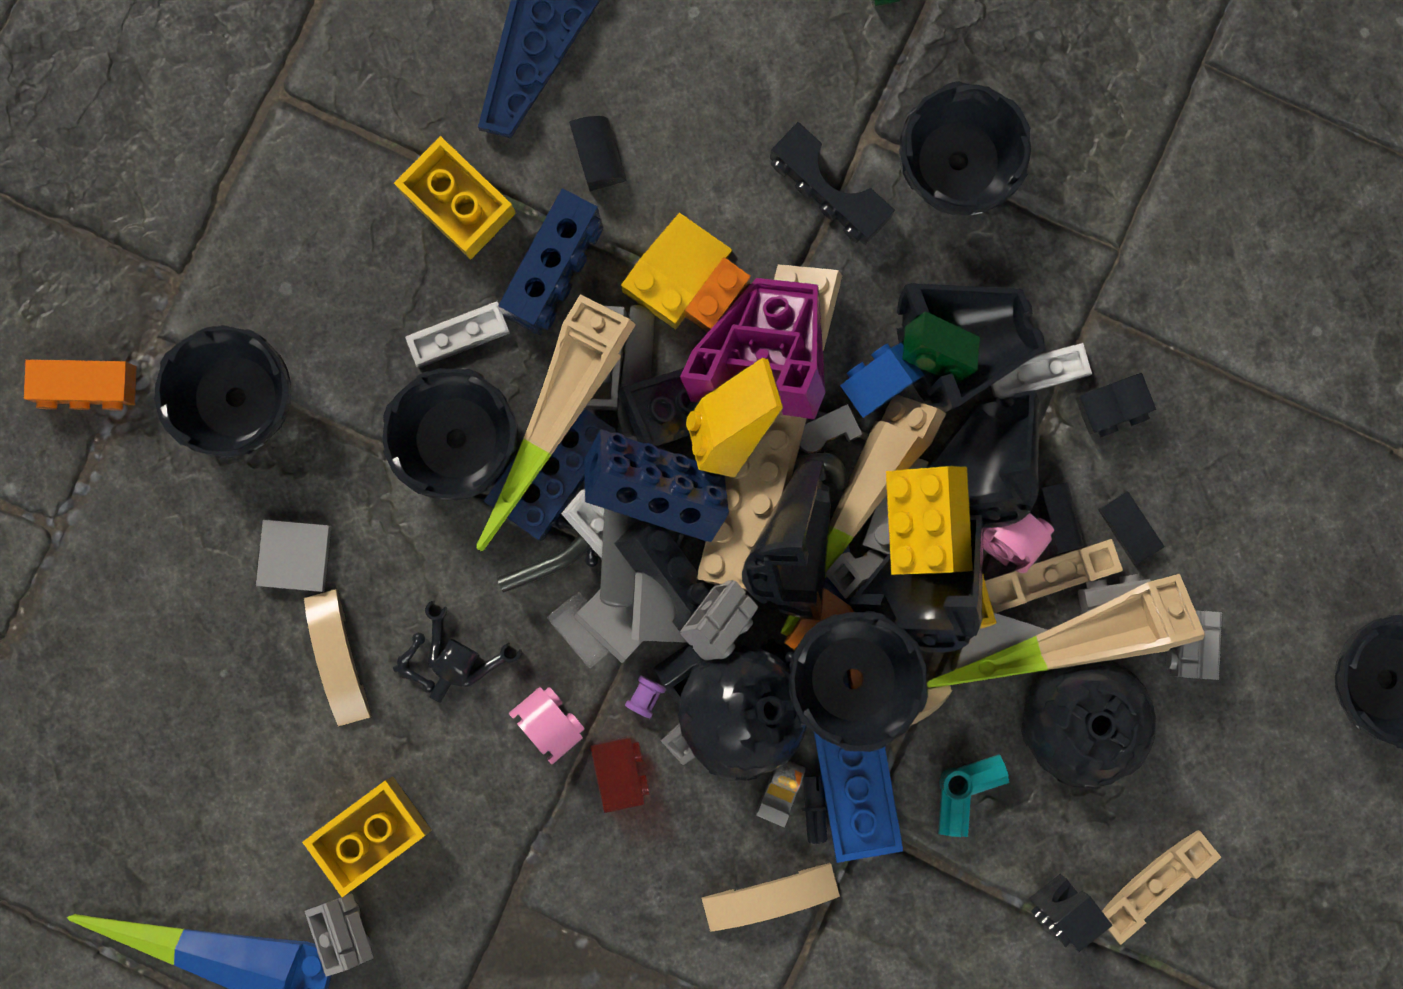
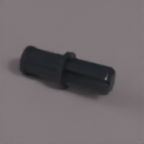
M805 776L802 779L805 807H802V811L806 812L807 840L811 844H822L827 841L825 810H828L827 806H825L822 776Z

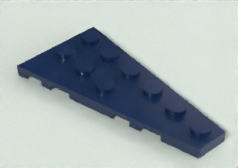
M600 0L510 1L478 124L479 131L512 138Z

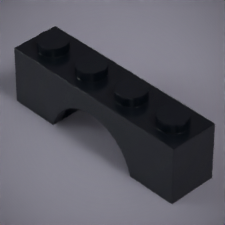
M797 122L771 149L770 159L772 160V167L783 177L786 175L790 176L796 182V189L807 199L810 197L814 198L821 205L819 207L820 211L831 221L834 219L838 220L845 227L843 229L844 233L855 243L860 241L866 246L892 218L895 209L872 188L859 193H844L832 188L823 179L818 166V156L822 143L801 123Z
M645 521L635 522L614 544L633 570L647 574L666 590L676 609V616L672 622L680 632L711 590L704 581L697 579L698 572L664 527Z
M1061 874L1029 898L1035 906L1031 912L1038 922L1050 934L1052 933L1064 947L1070 944L1078 952L1113 926L1091 896L1083 890L1078 893L1068 879Z

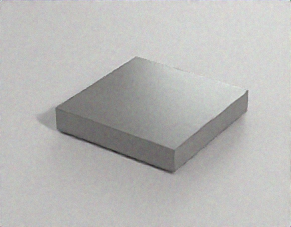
M263 520L256 586L325 592L331 526Z
M635 572L632 640L687 642L672 622L676 616V609L669 594L656 580L647 574Z
M599 590L574 616L621 663L643 642L632 640L634 599L632 605L628 607L608 606L601 602Z

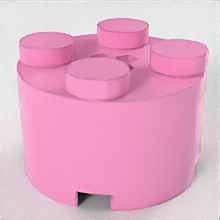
M1029 513L1015 524L997 528H984L983 549L1005 566L1011 561L1018 565L1015 571L1026 573L1051 542V534L1054 532V528L1047 521L1041 518L1036 519Z
M539 687L511 710L509 715L512 718H515L517 715L521 717L522 720L517 723L518 726L543 755L547 751L552 754L547 758L552 765L583 739L580 733L585 728L573 714L569 713L565 716L558 708L563 702L551 688H547L544 691Z

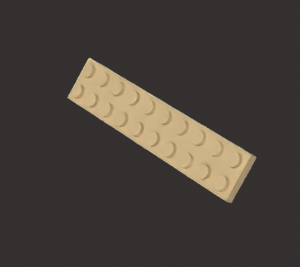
M778 264L774 280L818 285L824 351L843 275L839 270ZM780 411L735 478L725 476L729 514L712 542L706 541L698 570V580L714 585L733 580L737 581L741 588L747 591L742 582L744 562L792 477L806 418L783 415L782 411Z

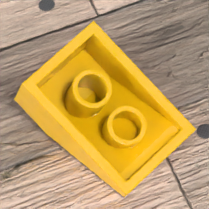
M679 212L636 263L621 284L622 291L676 330L685 318V309L722 258L725 257L727 259L733 250Z
M761 358L701 398L694 411L689 413L686 427L690 433L693 445L692 451L696 457L699 470L735 478L783 408L768 359Z

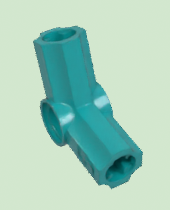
M1000 754L958 768H948L941 774L939 779L941 795L938 834L952 837H968L971 795L1010 783L1006 766ZM960 775L964 779V787L959 792H950L948 786L950 779Z

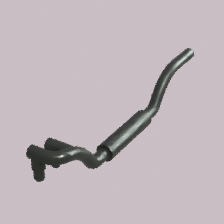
M827 449L824 453L797 455L793 474L799 467V462L802 459L823 460L825 470H827L833 487L835 489H844L848 486L849 480L844 464L833 450ZM579 534L570 545L559 553L498 577L499 586L502 592L505 593L552 575L577 561L591 546Z

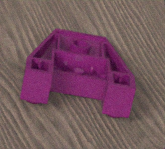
M756 278L692 350L680 376L690 401L699 403L701 398L761 358L769 360L783 406L781 409L782 414L815 419L825 395L818 285Z

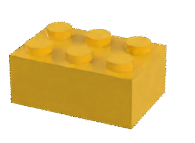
M441 136L394 182L400 193L470 260L516 214L513 205Z
M946 466L886 471L891 575L973 571L967 467Z
M392 776L302 843L340 896L344 897L432 830Z

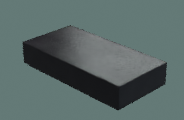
M1128 491L1098 509L1134 565L1141 563L1165 547Z

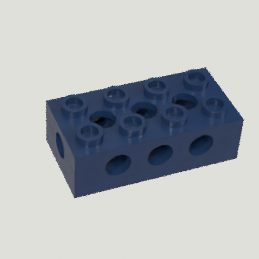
M563 188L561 189L498 305L507 319L538 335H541L544 329L548 331L557 316L554 310L559 300L564 302L572 289L573 284L569 282L574 272L580 273L588 259V255L585 254L590 243L596 244L602 234L604 227L600 225L602 219L598 206ZM567 234H575L571 238H564ZM560 262L556 267L548 268L551 263ZM544 290L541 296L532 297L536 291Z
M584 408L567 432V434L570 432L579 434L578 444L573 448H566L563 446L562 439L548 459L559 460V471L551 476L545 475L543 466L529 486L539 487V499L534 503H527L524 493L507 518L538 540L543 541L556 523V520L561 516V513L585 482L584 459L600 429L611 433H617V431ZM515 458L484 500L492 508L495 507Z
M600 429L584 459L586 503L708 542H712L729 514L725 475L701 471L698 469L697 461L689 459L682 454H674L659 449L652 444L626 438L620 433H611Z

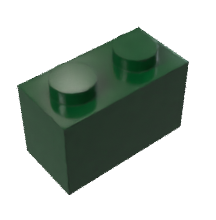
M925 311L905 327L902 360L940 377L953 374L956 384H959L978 369L980 337Z

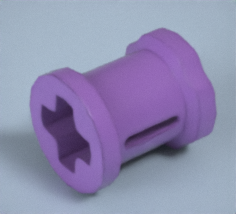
M640 675L638 678L640 683L631 700H628L625 706L650 719L653 715L651 711L660 693H665L666 688Z

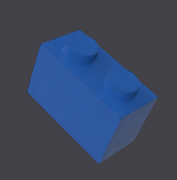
M902 342L892 348L887 343L871 354L874 359L871 363L865 366L861 362L847 372L849 379L840 385L862 418L876 411L924 376L920 368L902 360L904 347Z

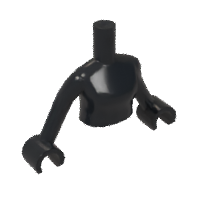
M435 600L426 605L425 613L432 620V640L428 665L439 677L429 696L431 699L441 703L451 685L469 687L504 662L512 663L521 658L522 649H519L516 657L513 659L506 655V649L510 645V643H507L501 648L500 654L486 661L471 673L472 667L480 654L449 638L445 649L440 654L442 648V619L447 615V607L442 609L439 616H434L431 609L435 604Z

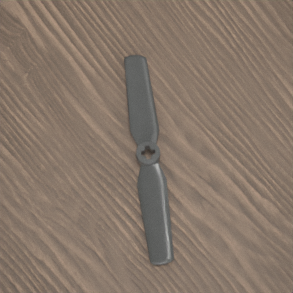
M634 305L630 308L629 319L636 325L626 340L620 388L650 379L652 375L655 316L654 313L644 306ZM619 397L617 409L618 433L626 438L637 441ZM604 509L600 600L608 606L628 607L633 603L635 572L637 571L633 570L614 543L635 522L642 520Z

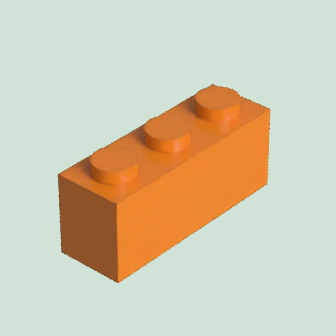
M26 360L24 400L36 403V408L57 409V404H69V409L90 410V404H102V409L123 410V405H135L137 366L126 361Z

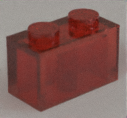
M632 735L593 743L590 747L604 813L644 805L645 796L650 795L647 776H640L638 762H643L640 743H633Z

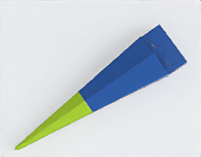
M77 914L67 917L71 922L228 989H328L332 976H325L316 945L307 941L206 932Z

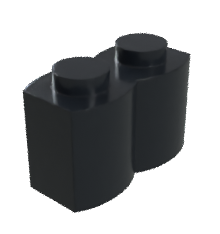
M1142 372L1075 398L1089 435L1098 432L1100 438L1119 431L1117 424L1128 420L1131 426L1150 419L1148 413L1157 410Z

